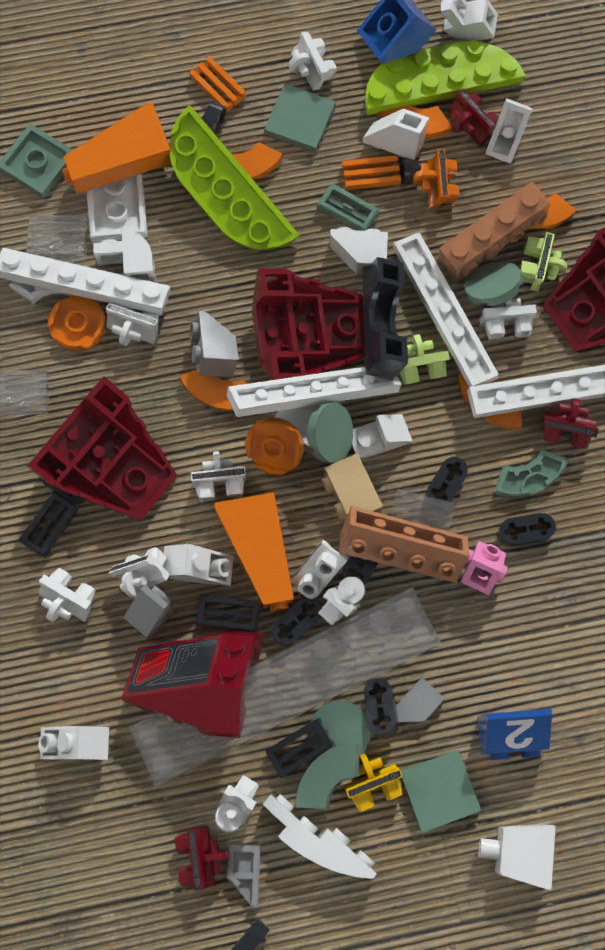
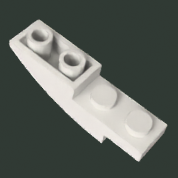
M271 794L262 804L286 826L278 837L305 858L338 873L373 879L377 873L371 869L375 862L361 850L356 855L347 847L350 840L337 828L333 832L326 828L318 838L314 834L318 828L305 816L301 820L290 812L294 806L281 794L277 798Z

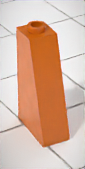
M153 102L146 103L63 156L67 165L66 168L62 169L67 185H74L76 194L171 164L169 153L171 150Z
M274 492L214 503L217 517L263 608H270L271 612L289 609L288 604L294 603V596Z

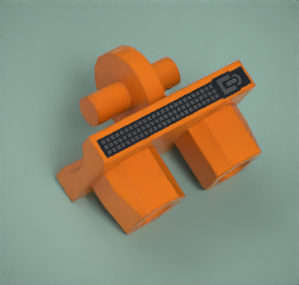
M437 149L435 157L421 164V171L413 175L414 184L422 186V191L428 193L429 209H437L442 203H454L460 196L459 186L448 184V179H452L457 173V161L447 159L445 150Z

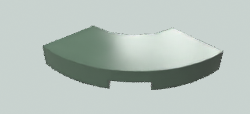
M541 449L536 458L527 465L518 467L504 465L498 477L493 495L505 498H524L538 494L551 486L566 468L569 459Z
M359 743L332 748L311 763L300 781L295 808H329L331 795L337 785L345 779L359 776Z

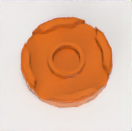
M76 295L68 296L69 298L57 302L49 313L48 327L51 336L60 347L68 351L82 352L89 350L100 343L106 333L107 321L105 313L96 300Z
M266 417L258 420L248 431L245 439V451L248 458L251 457L255 462L254 465L259 470L271 475H283L300 463L304 454V440L299 430L289 421L279 417Z

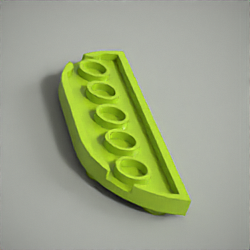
M472 40L431 47L382 63L374 71L367 84L365 110L367 115H372L380 111L406 105L415 106L453 98L463 89L467 94L520 84L524 83L526 75L516 59L501 48L488 43Z
M189 104L179 115L173 126L170 141L171 152H169L172 167L182 186L219 230L238 245L254 250H273L297 240L300 237L299 233Z

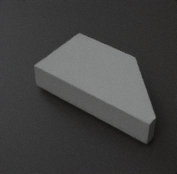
M421 677L396 705L399 723L425 722L445 698ZM386 717L383 719L385 723L390 722Z
M229 844L227 879L253 908H258L261 845Z

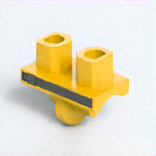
M365 753L359 755L362 764L359 765V776L366 775L343 784L346 795L349 799H352L359 812L375 806L370 790L381 786L386 800H392L403 795L399 778H402L399 767L397 768L396 764L373 772V770L383 766L382 760L379 757L369 761Z

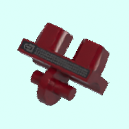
M463 89L457 93L456 100L448 109L450 115L456 120L452 129L455 133L465 130L481 146L487 141L491 132L494 131L499 117L494 112L486 114L481 109L482 99L477 93L468 95Z
M573 397L570 405L560 403L558 411L543 410V437L545 441L559 442L563 430L572 432L570 439L572 446L586 449L591 437L597 438L599 428L596 427V420L588 418L589 409L580 408L579 398Z
M209 826L187 830V833L175 837L177 853H190L191 866L179 869L180 885L194 887V891L216 886L215 873L222 872L220 859L229 858V851H219L218 839L210 840Z

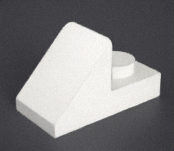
M506 99L485 154L511 164L533 108Z
M402 414L378 415L375 422L353 429L351 446L354 454L358 453L361 460L410 444L412 439Z

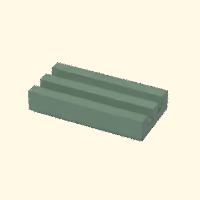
M330 183L317 203L319 211L356 231L367 230L369 226L371 227L374 218L379 214L378 208L333 183ZM333 194L341 198L342 200L368 213L369 216H365L364 214L353 209V207H351L350 205L342 203L337 199L331 197L330 195Z

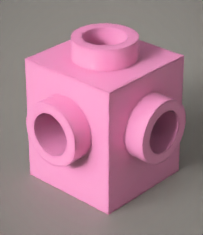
M478 541L474 551L469 549V557L464 566L465 571L461 583L489 595L495 583H501L508 567L503 564L507 553L500 551L498 547L492 544Z

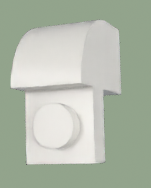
M466 0L441 1V13L446 17L443 30L447 34L457 39L469 41L494 38L498 13L489 0H474L470 2Z
M121 230L122 241L106 239L101 241V243H93L94 256L98 265L123 264L125 276L156 282L155 264L151 248L141 235L133 231Z

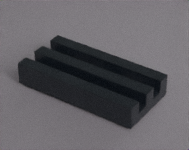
M53 491L18 541L45 558L79 511V508ZM58 501L60 503L59 506L52 514V516L49 518V520L46 522V524L44 525L38 536L35 538L33 543L29 541L32 535L39 527V525L44 520V518L47 516L49 511L52 509L54 504ZM67 507L68 511L60 520V522L53 530L51 535L48 537L44 545L40 548V544L45 539L49 531L52 529L54 524L57 522V520Z
M200 595L196 626L257 632L261 602ZM205 603L253 608V613L205 608ZM204 615L247 619L252 620V624L204 620L203 617Z
M320 718L313 720L265 750L280 778H284L336 746L334 741L328 736L329 733L327 729H324ZM311 730H317L318 734L277 758L276 752ZM322 739L324 743L322 746L285 769L282 767V763Z

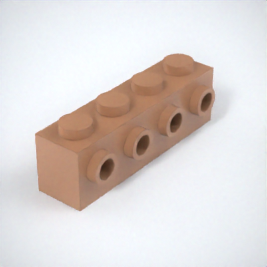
M532 181L439 248L438 260L455 281L462 276L470 275L484 260L492 259L505 245L516 242L523 236L526 230L541 224L548 216L550 202Z
M351 506L340 534L339 552L352 557L371 560L382 565L405 569L409 572L428 575L439 580L457 583L469 557L467 536Z

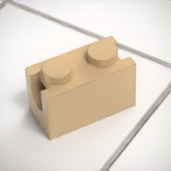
M358 453L324 467L325 477L321 478L327 494L333 493L337 504L334 505V509L341 522L346 520L351 506L381 513L383 505Z

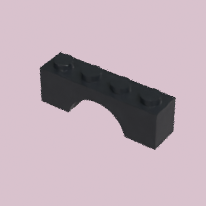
M377 257L363 274L365 374L393 380L408 364L407 337L398 336L395 326L397 305L405 288L404 263Z

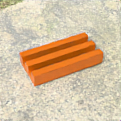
M210 56L206 58L204 64L201 62L197 65L198 69H192L189 72L190 78L213 101L227 107V112L246 98V91ZM209 69H211L237 96H235ZM202 74H204L214 84V86L230 100L229 103H227L201 77Z
M397 155L342 161L346 191L401 184ZM393 174V176L350 181V178L356 177L368 178L376 177V175Z

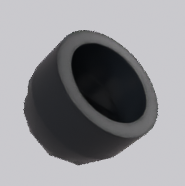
M401 161L399 168L401 183L413 182V175L416 173V169H421L416 161Z

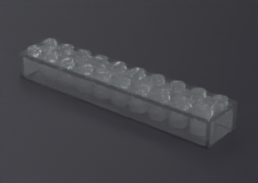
M410 588L250 667L243 694L246 715L240 738L208 736L200 733L198 728L187 723L182 725L175 723L172 717L162 713H157L129 727L155 787H159L438 647L441 642L413 588Z

